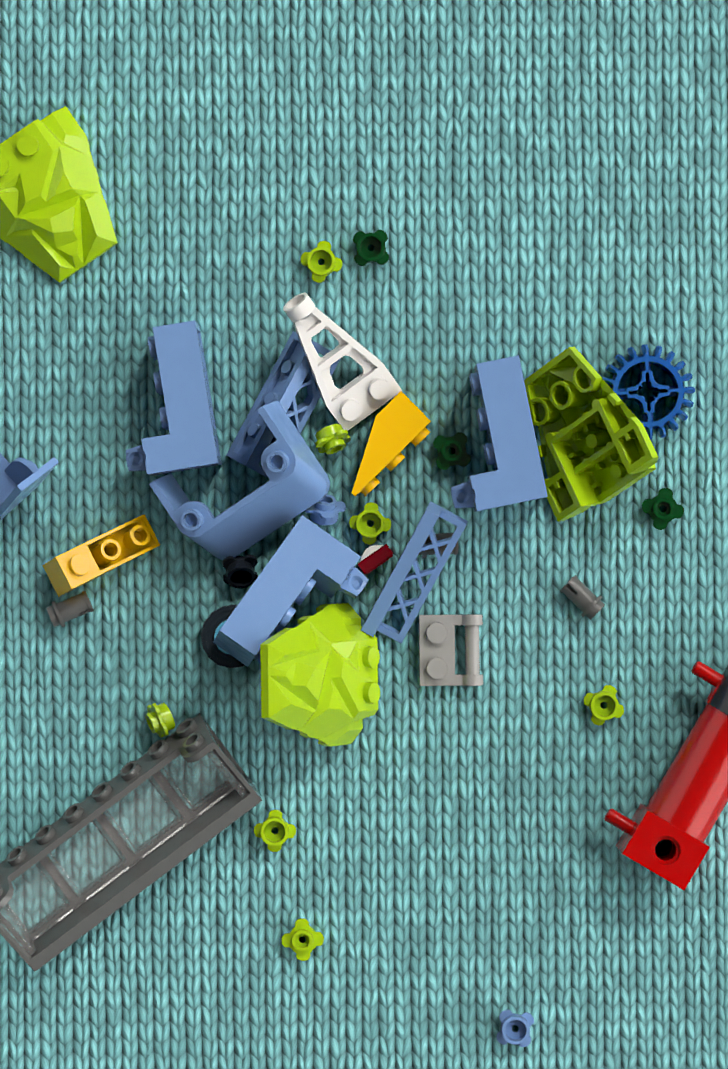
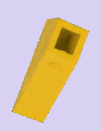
M402 391L375 417L351 492L355 497L360 492L366 497L380 483L376 476L385 467L391 472L405 458L401 451L410 442L416 447L430 433L426 427L431 421Z
M145 514L56 556L42 566L58 597L160 546V543Z

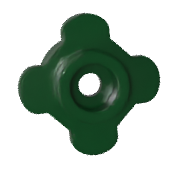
M377 230L375 233L365 234L363 231H359L354 235L353 242L357 246V254L354 260L357 265L365 266L367 263L374 262L384 265L388 262L389 254L385 248V242L388 240L386 232ZM373 245L375 249L373 251H369L368 246Z
M457 432L451 437L439 435L434 439L433 446L437 449L438 453L436 461L438 468L447 470L453 465L465 467L470 463L471 456L467 453L465 445L468 438L464 433ZM449 448L455 449V453L453 455L449 454Z
M669 488L660 489L657 496L652 499H645L642 503L643 512L649 514L653 520L654 528L658 530L665 529L674 518L679 519L684 514L683 506L676 503L673 499V492ZM664 505L666 507V511L661 512L660 506Z

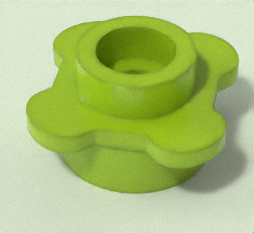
M320 241L316 248L310 252H304L300 258L301 264L308 267L312 273V280L316 283L324 282L327 275L333 271L338 272L342 268V260L335 257L331 251V244L327 241ZM324 259V265H319L318 260Z
M341 424L326 426L315 434L317 439L315 446L318 448L319 453H337L346 447V443L351 440L348 431L343 430Z
M369 502L364 506V510L359 515H353L350 518L349 525L362 535V541L365 544L371 545L376 542V537L383 531L387 532L390 530L391 520L382 516L378 511L376 503ZM368 520L374 522L372 527L367 526Z
M605 685L601 691L597 693L589 692L584 696L583 702L589 707L592 713L591 721L595 725L601 726L605 723V720L612 719L613 717L620 718L624 714V707L619 704L616 698L617 690L612 685ZM602 702L607 703V707L605 709L601 708L600 706Z
M164 702L156 705V703L148 705V713L145 714V719L153 734L157 733L160 738L169 735L168 731L175 728V722L168 706Z
M277 809L271 810L268 818L263 823H257L254 827L255 836L262 838L268 844V849L271 852L280 851L282 844L288 838H293L296 835V827L293 824H288L283 819L282 812ZM272 828H278V833L273 834Z
M300 918L295 921V927L292 928L290 933H285L282 936L281 941L284 947L291 948L296 953L298 960L306 961L310 958L312 950L316 946L323 944L324 936L321 932H316L309 925L307 919ZM302 936L306 938L304 943L299 941V938Z

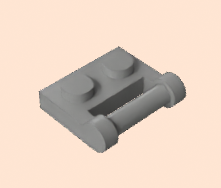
M483 614L419 615L420 686L483 685V674H480L479 625H483ZM455 625H465L466 674H455Z

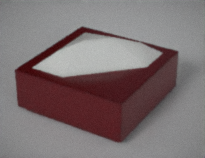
M387 543L385 545H373L365 549L361 561L357 564L364 574H368L392 558L393 552Z

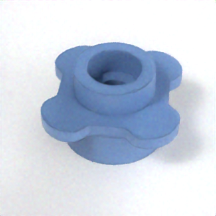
M327 494L323 499L306 509L305 512L310 513V519L314 523L327 526L338 521L339 512L346 510V504L342 501H336L335 497Z
M509 1009L503 1010L499 1015L501 1029L496 1035L498 1042L503 1045L510 1043L520 1047H527L531 1043L529 1035L530 1026L534 1023L533 1016L528 1012L515 1014ZM514 1025H517L519 1027L518 1031L516 1032L512 1030V1027Z

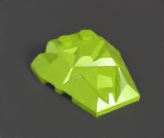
M66 106L52 112L41 121L37 119L0 144V239L11 245L59 283H62L118 244L107 203L99 183L98 172L90 152L88 138Z
M575 346L568 347L524 380L532 422L539 429L541 446L537 447L539 456L544 457L548 477L544 479L547 499L558 522L565 521L583 513L592 506L611 500L656 469L655 463L658 461V455L644 425Z
M349 603L321 604L316 607L317 613L313 616H303L298 619V626L284 628L260 644L261 718L285 729L300 731V736L315 738L318 740V744L322 746L348 745L363 730V718L373 716L378 711V701L380 698V687L378 685L380 654L378 642L375 635L372 637L361 631L363 627L361 626V617Z

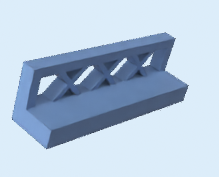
M292 332L226 456L267 478L268 476L259 463L263 451L277 441L257 409L278 400L301 434L321 396L296 332ZM311 340L318 354L320 353L324 356L330 352L327 348ZM340 359L330 366L331 376L334 370L336 369ZM307 386L308 395L305 401L296 405L295 396L299 389Z
M430 501L361 631L374 637L376 631H379L399 643L403 642L468 523L467 520ZM439 517L457 526L452 537L437 541L433 527ZM430 535L431 543L424 544ZM447 544L445 550L441 554L439 546ZM434 548L438 560L436 566L421 571L417 560L419 552ZM413 565L415 572L408 574ZM430 575L427 583L425 584L423 576ZM417 578L421 589L419 597L404 600L400 587L403 582ZM397 595L399 602L392 604L394 598ZM413 604H414V606H413V608H412V610H411V612H410V614H409V613H408V610H407V606H410V605H413ZM401 608L405 623L400 631L382 622L387 611Z

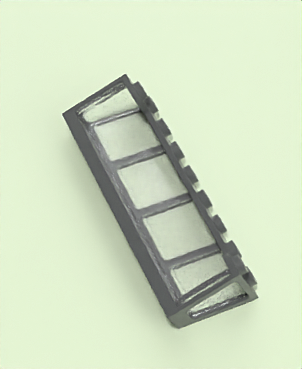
M200 713L194 718H188L181 722L174 733L166 739L156 741L151 745L146 754L137 761H130L124 765L117 776L109 782L99 784L89 797L81 803L71 805L60 819L52 825L43 826L32 840L24 846L14 848L7 855V858L0 863V934L34 972L262 801L255 785Z

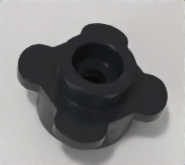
M253 555L245 557L228 556L224 558L222 565L226 568V573L223 575V581L239 589L252 585L258 577L257 572H255V566L258 563L257 558Z

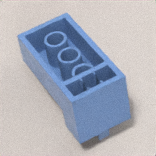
M194 320L152 327L154 336L148 337L151 358L158 360L159 371L153 372L155 388L159 395L164 396L165 407L159 408L161 425L163 429L169 430L170 434L141 439L142 445L127 449L126 461L128 470L146 471L147 475L155 476L222 465L200 325Z
M519 355L476 364L474 373L469 375L472 395H479L482 408L476 410L479 430H486L489 443L483 445L487 466L493 465L494 471L467 477V482L451 487L454 508H473L474 512L548 497Z
M302 515L221 627L213 643L247 667L253 659L260 663V644L272 637L270 635L274 630L278 633L285 628L296 612L291 607L292 604L295 602L301 605L313 587H316L330 598L334 596L337 590L353 598H356L361 593L369 580L355 567L361 556Z

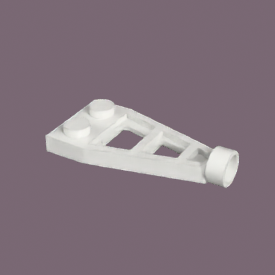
M307 293L298 294L285 304L283 310L293 322L322 401L337 422L341 424L343 430H350L402 391L381 360L315 307ZM326 329L338 340L339 345L323 357H320L311 339L321 330ZM349 356L362 366L363 372L340 389L334 385L330 375V366L341 357Z

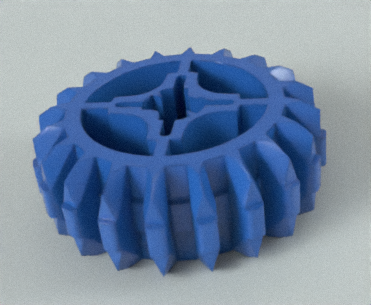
M644 344L640 348V356L638 357L633 347L627 349L628 361L622 355H616L614 359L620 367L617 369L613 365L608 364L605 370L613 375L612 379L602 378L620 399L633 400L639 405L640 414H642V421L640 422L644 425L650 440H652L653 429H656L658 436L663 438L666 437L665 424L672 431H676L679 428L673 419L674 417L683 421L687 420L688 415L680 410L681 406L686 408L693 407L694 402L684 399V394L694 393L695 388L683 386V382L692 379L691 373H686L683 376H680L678 373L686 365L684 361L678 362L675 366L670 364L675 356L674 352L670 351L662 359L660 358L662 353L661 346H656L651 356L649 355L648 345ZM640 364L637 384L634 387L618 389L623 374L630 367ZM651 364L664 370L671 378L673 386L658 384L654 380ZM644 382L648 383V388L651 390L664 391V393L656 394L655 397H650L651 402L649 403L645 402L644 396L629 394L644 388L642 386ZM674 397L669 412L663 418L653 422V413L655 412L657 400Z

